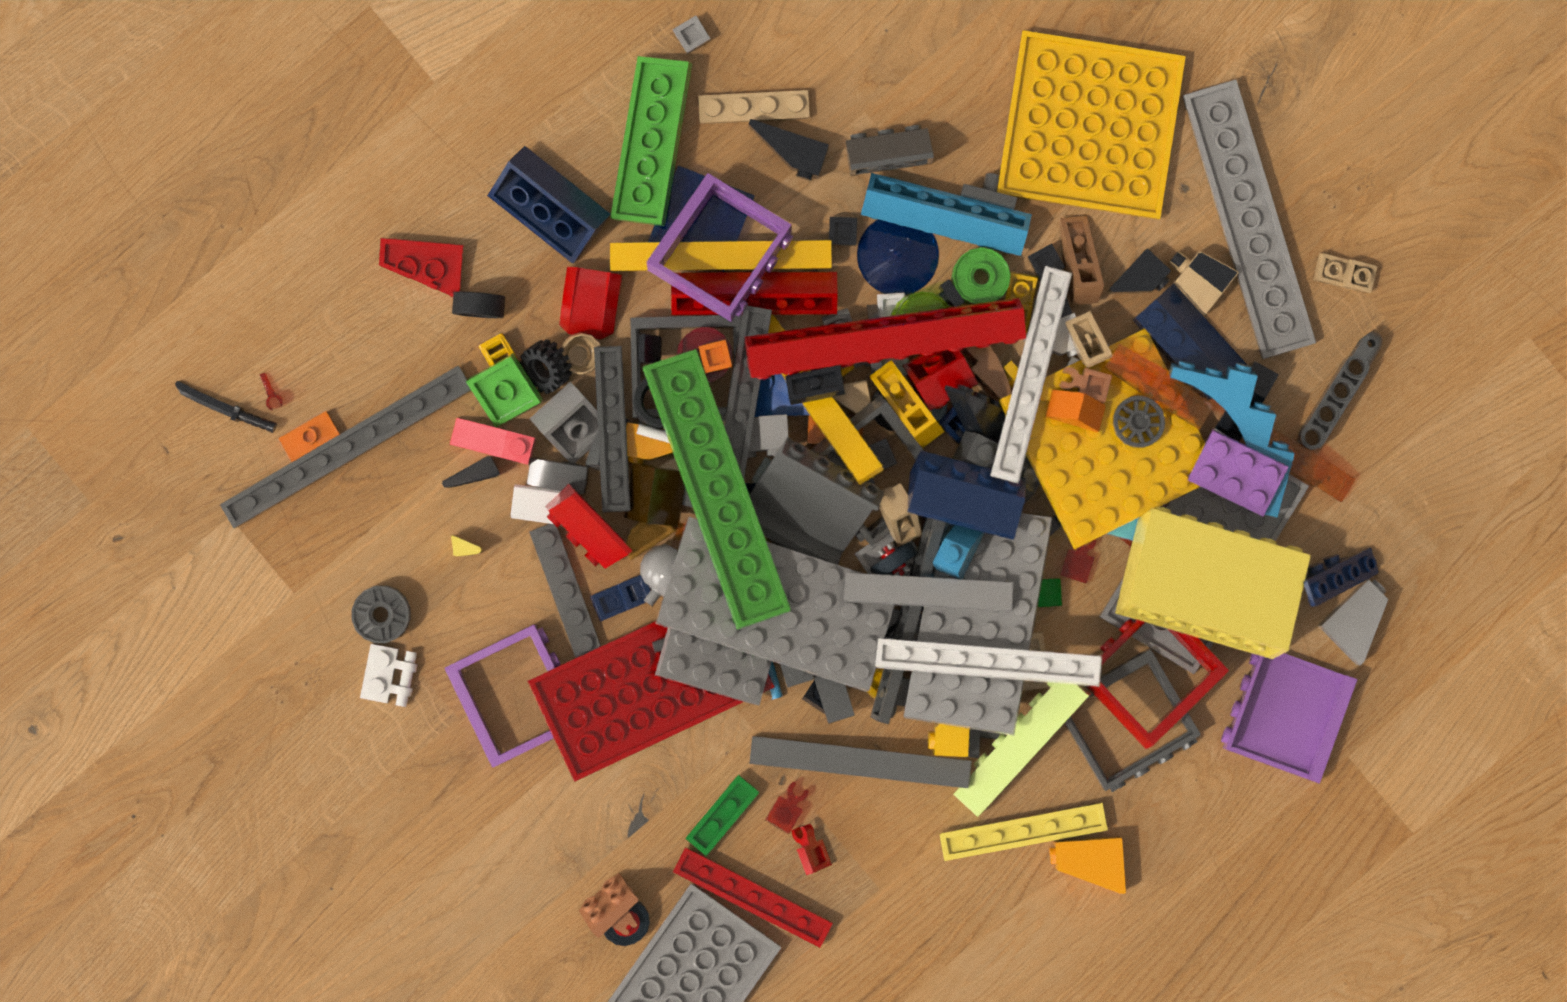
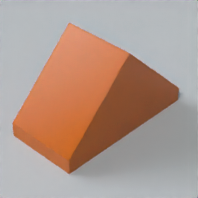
M1052 390L1045 417L1098 433L1106 405L1085 393Z

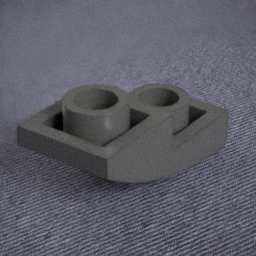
M531 457L527 485L562 491L570 484L579 494H585L589 466L567 461L557 462L539 457Z

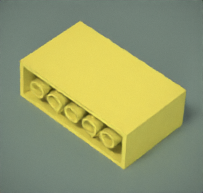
M1164 507L1152 508L1138 518L1115 614L1270 659H1274L1289 651L1304 586L1303 582L1311 555L1302 553L1303 549L1299 547L1287 546L1285 548L1276 545L1277 542L1272 539L1260 538L1258 540L1251 538L1250 534L1245 531L1234 530V532L1224 530V526L1218 523L1197 522L1198 519L1191 515H1181V517L1173 515L1171 510Z

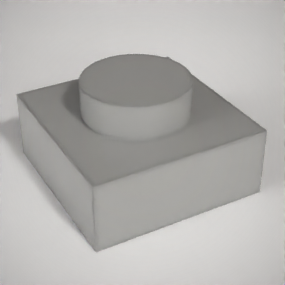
M697 16L692 17L673 29L674 34L687 54L711 40Z

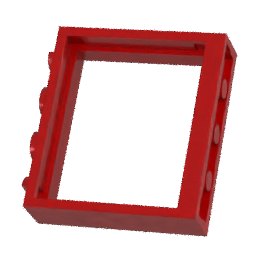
M1130 618L1118 629L1121 634L1115 640L1110 637L1100 646L1102 653L1099 656L1102 657V665L1146 622L1136 619L1133 621ZM1168 629L1208 673L1148 732L1101 682L1100 686L1086 685L1145 749L1154 746L1229 672L1198 637Z

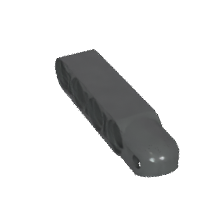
M1374 330L1361 338L1350 356L1341 363L1300 429L1297 441L1303 449L1316 450L1325 443L1368 374L1370 366L1383 345L1382 336ZM1368 341L1371 342V347L1368 346ZM1352 360H1356L1361 364L1359 375H1354L1349 371V363ZM1338 383L1343 384L1347 389V394L1343 399L1338 398L1334 393V387ZM1322 407H1328L1332 411L1333 416L1329 422L1323 421L1319 416ZM1308 430H1313L1318 435V441L1315 445H1309L1305 440V434Z

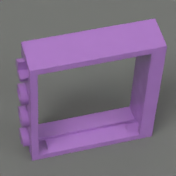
M707 173L647 260V270L732 322L736 315L740 317L748 305L745 301L751 293L755 295L763 283L761 278L766 271L771 272L778 261L776 256L781 248L786 250L793 239L791 235L792 224ZM712 195L717 196L778 234L730 306H727L664 267Z
M536 624L444 668L492 768L553 739V736L548 731L500 754L460 670L531 636L547 671L560 666L561 663L556 653L550 654L546 643L550 642L543 627L538 629Z

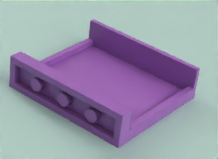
M1285 653L1274 659L1251 654L1249 664L1253 666L1250 674H1245L1240 685V690L1243 691L1240 701L1235 700L1230 716L1234 717L1230 727L1226 726L1222 734L1221 742L1224 743L1223 749L1320 784L1357 679Z

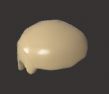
M576 333L567 337L561 347L565 350L562 354L564 356L568 355L570 358L567 360V363L572 365V368L569 370L572 371V374L578 375L592 372L595 369L594 347H601L600 343L592 335L585 333Z

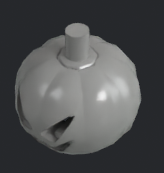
M667 544L654 546L644 555L640 564V575L651 588L644 601L652 607L660 596L664 597L678 552Z

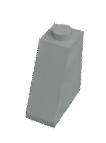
M1367 579L1362 582L1318 625L1359 666L1366 659L1388 602V598L1384 595L1386 592L1385 588L1376 580L1371 582Z

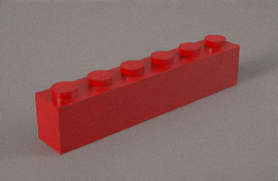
M752 272L676 274L727 306H730ZM765 272L761 278L763 283L755 295L751 293L745 301L748 303L747 306L772 310L771 315L837 314V272ZM671 285L672 315H719Z

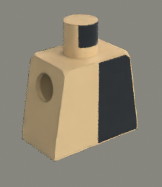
M1178 250L1168 263L1181 273L1174 281V284L1203 316L1207 314L1239 273L1201 251L1197 252L1192 260H1190Z

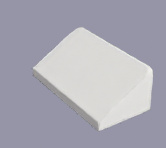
M515 484L511 518L553 524L546 517L550 512L545 506L560 491Z

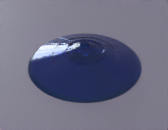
M877 219L867 227L860 238L857 248V262L864 279L877 291L884 294L904 293L909 295L926 286L934 276L939 263V248L933 233Z

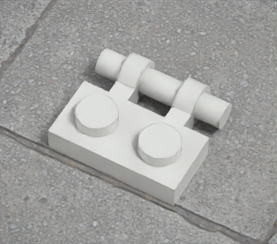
M371 644L360 698L388 703L390 693L398 694L396 705L406 707L408 697L412 695L413 688H410L413 672L417 670L418 664H415L417 653L406 651L405 660L400 661L397 660L399 649ZM395 668L402 670L400 685L392 684Z

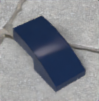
M641 575L596 593L590 596V599L601 622L646 603L644 599L649 594L650 588L644 582Z

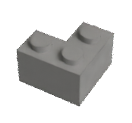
M787 415L759 416V418H754L748 458L756 457V452L767 451V456L776 455L788 437Z

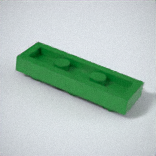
M738 774L685 839L707 856L759 794V791Z

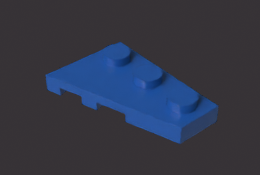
M776 374L767 379H760L754 417L810 414L802 403L790 404L786 381L781 374Z

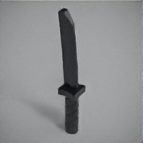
M180 381L175 383L181 395L231 417L230 420L235 422L243 421L271 433H274L276 430V422L268 421V419L245 412L242 407L236 405L233 407Z

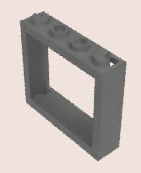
M720 315L630 318L633 418H638L634 410L633 400L636 388L641 383V363L639 362L640 330L696 329L700 327L733 328L735 359L741 316L738 317L736 315L732 322ZM717 407L720 416H722V421H724L727 407ZM646 409L650 415L660 418L657 409Z
M881 396L877 397L849 419L858 431L877 415L881 414L915 460L920 450L924 451L887 401ZM827 438L811 449V451L824 457L834 450ZM882 516L868 528L863 523L855 536L860 542L865 539L872 547L890 531Z
M1151 649L1144 650L1100 676V682L1107 688L1148 664L1172 707L1180 701ZM1187 712L1180 719L1187 730L1186 732L1106 778L1072 718L1070 717L1064 723L1103 790L1107 791L1110 789L1111 792L1125 786L1124 780L1132 775L1138 778L1149 772L1148 766L1158 761L1159 764L1168 761L1174 757L1172 752L1182 747L1183 750L1190 748L1197 743L1196 738L1201 735Z

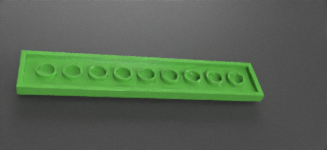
M695 349L644 366L645 377L737 630L790 612L789 603L697 350Z

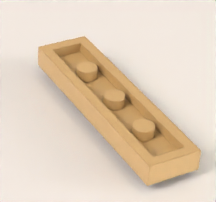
M808 90L698 96L700 124L749 122L750 119L756 121L810 119Z

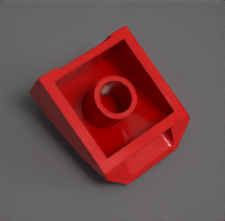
M567 266L559 325L570 335L585 333L592 335L595 339H603L613 334L622 275Z

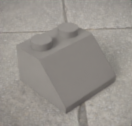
M571 381L530 418L543 435L571 463L578 461L590 450L598 431L597 410Z

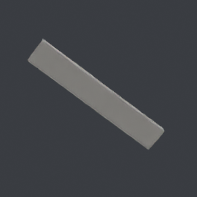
M859 573L845 574L844 602L1012 611L1013 582Z

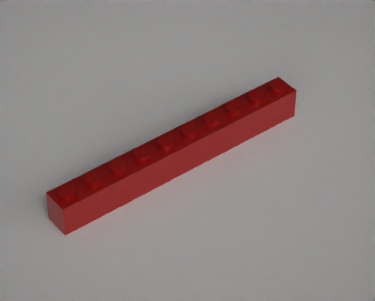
M1019 298L746 336L745 346L748 369L751 378L767 379L776 374L791 375L804 370H816L836 365L851 367L855 363L867 362L873 364L888 358L902 360L916 354L930 356L936 354L937 351L944 350L958 352L965 347L972 346L986 348L994 343L1014 344L1019 340L1026 339L1024 307Z

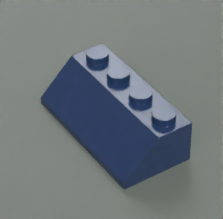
M526 146L508 161L487 195L572 264L575 263L599 233L611 215Z
M1174 283L1133 319L1141 330L1145 329L1149 333L1155 346L1173 364L1178 365L1179 361H1185L1195 364V369L1205 371L1206 367L1221 370L1222 376L1226 375L1228 366L1235 367L1236 363L1247 365ZM1191 385L1205 401H1209L1212 398Z
M920 450L910 471L907 512L1014 540L1025 501L1026 478L1020 477L1018 483L990 476L992 471L990 468Z

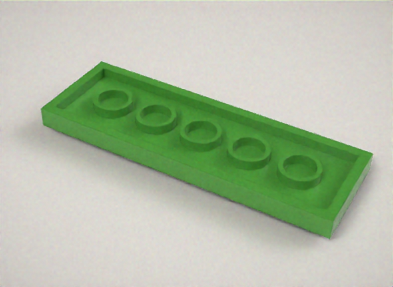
M637 57L611 219L665 226L692 63L651 57Z

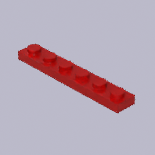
M685 847L673 870V873L821 948L833 922Z

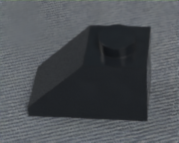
M1147 248L1107 291L1110 294L1151 293L1155 288L1160 291L1170 281L1167 275L1171 270Z

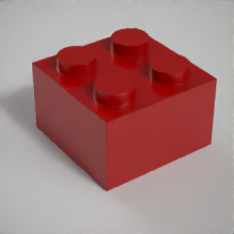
M944 350L937 351L936 354L930 356L919 355L902 365L913 388L929 411L945 406L950 400L944 389L946 385L957 389L958 384L972 389V387L978 384L965 357L960 351L951 352Z

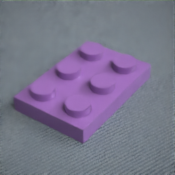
M1212 429L1188 480L1252 512L1264 516L1288 469V465Z

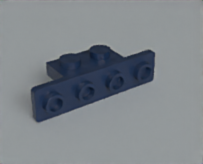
M1366 548L1349 557L1340 558L1339 554L1325 557L1321 563L1308 566L1303 583L1311 607L1318 606L1379 573L1377 561L1371 548Z

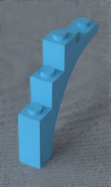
M1179 361L1178 365L1171 363L1169 376L1193 385L1219 403L1237 424L1247 446L1288 465V469L1265 512V515L1278 518L1295 453L1292 449H1288L1289 444L1273 440L1272 444H1269L1276 418L1275 412L1270 410L1271 406L1260 402H1254V406L1250 405L1258 375L1252 372L1251 366L1236 363L1235 367L1228 366L1225 376H1222L1221 370L1206 367L1205 371L1195 369V364L1185 361Z

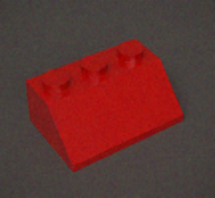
M570 484L545 506L550 512L546 517L557 528L562 525L568 531L565 536L575 547L581 544L588 551L584 556L595 567L600 564L606 569L632 552L628 544Z

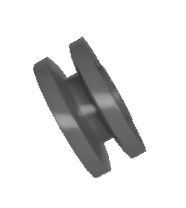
M376 585L364 590L355 599L352 607V623L356 632L365 640L373 643H388L399 638L407 630L411 620V607L407 598L398 589L388 585ZM382 606L387 609L388 619L385 622L375 619L374 611L377 607Z

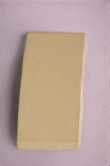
M1319 253L1313 280L1371 293L1377 266Z

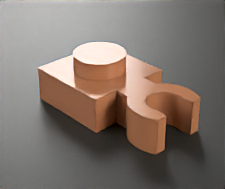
M1065 367L1063 369V373L1069 374L1072 377V382L1062 381L1059 387L1065 390L1074 387L1078 388V393H1085L1102 404L1105 403L1112 375L1087 368L1083 369L1082 375L1072 367Z

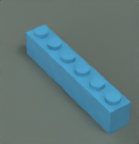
M871 173L861 215L873 219L895 223L900 226L922 230L927 233L949 237L953 240H960L1018 256L1022 254L1032 216L1029 213Z

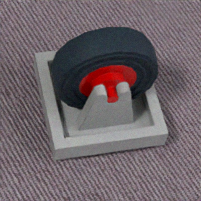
M888 533L872 547L868 544L856 552L855 556L868 574L910 576L918 548L913 541L897 547L891 533Z

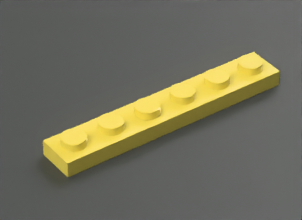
M1101 802L939 833L944 861L1107 831L1108 829L1103 803Z

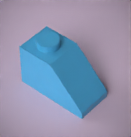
M955 525L944 538L933 561L936 570L953 578L963 579L985 532Z

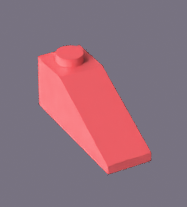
M457 418L450 445L530 465V459L533 456L537 439Z

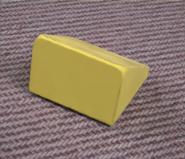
M451 535L453 555L455 557L481 554L483 552L482 547Z

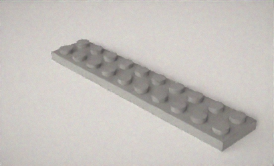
M1237 80L1183 95L1182 97L1234 269L1239 272L1237 274L1238 282L1261 358H1269L1315 344V337Z

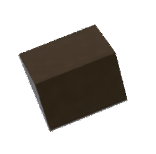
M632 463L629 482L630 512H625L624 518L646 524L679 526L685 484L680 471Z

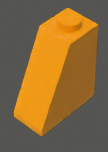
M1120 836L1054 841V847L1049 848L1050 863L1055 864L1058 871L1111 891L1126 894L1123 843Z

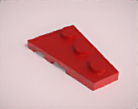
M381 237L379 266L453 297L454 292L461 291L464 244Z

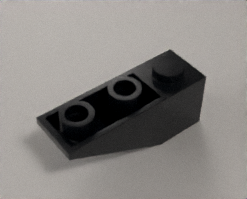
M958 384L956 389L946 385L944 389L965 431L980 434L999 444L1006 418L1000 403L966 386Z

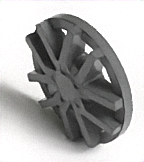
M1132 396L1122 401L1116 408L1113 415V427L1116 436L1125 445L1145 448L1155 443L1161 437L1165 427V417L1162 409L1154 400L1145 396ZM1134 401L1133 410L1125 405ZM1139 401L1145 402L1143 411L1138 410ZM1149 404L1155 408V413L1147 414ZM1121 409L1129 414L1128 419L1119 415ZM1159 416L1160 423H1151L1150 418ZM1118 420L1126 424L1121 429H1119ZM1129 428L1132 433L1128 438H1125L1122 432ZM1150 428H1159L1158 433L1154 436ZM1144 431L1150 439L1148 442H1144L1142 436ZM1135 434L1139 440V443L1130 441Z

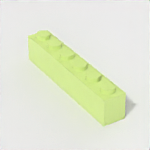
M1048 682L1047 685L1050 689L1044 696L1039 692L1028 704L1032 709L1026 715L1022 713L1018 715L1015 736L1001 734L992 743V746L995 747L989 756L983 753L973 764L977 769L970 776L969 789L959 788L953 795L977 817L981 815L1092 694L1084 685Z

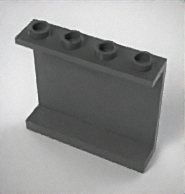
M787 437L749 493L764 536L787 549L838 565L843 551L873 509L877 511L880 507L884 491L867 481L860 485L849 470L843 469L829 461L826 457L816 454L807 449L803 444Z

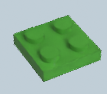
M513 353L466 381L495 428L534 407L543 400Z

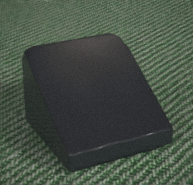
M649 334L639 335V362L652 364L661 361L662 338Z

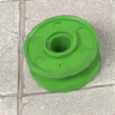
M980 247L969 250L958 259L952 270L951 282L964 302L972 305L1001 299L1009 287L1011 275L1009 266L1002 255L992 249ZM981 270L987 274L988 281L986 284L981 285L975 282L973 276L976 271Z

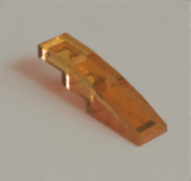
M1121 344L1118 345L1113 353V357L1110 358L1105 366L1108 371L1142 395L1154 400L1159 406L1201 430L1215 404L1192 392L1191 387L1171 378L1167 374V370Z
M1273 428L1269 444H1272L1273 440L1289 444L1288 449H1292L1295 453L1290 472L1333 499L1342 502L1354 483L1355 478Z

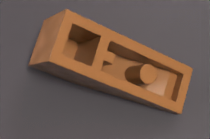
M1087 216L1060 218L1064 269L1066 272L1072 273L1068 288L1071 305L1098 303L1104 288V282Z

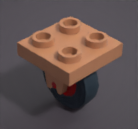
M620 873L606 880L602 889L594 896L587 898L582 904V908L578 910L595 936L599 938L604 934L607 940L620 946L632 945L641 940L647 933L650 924L648 911Z

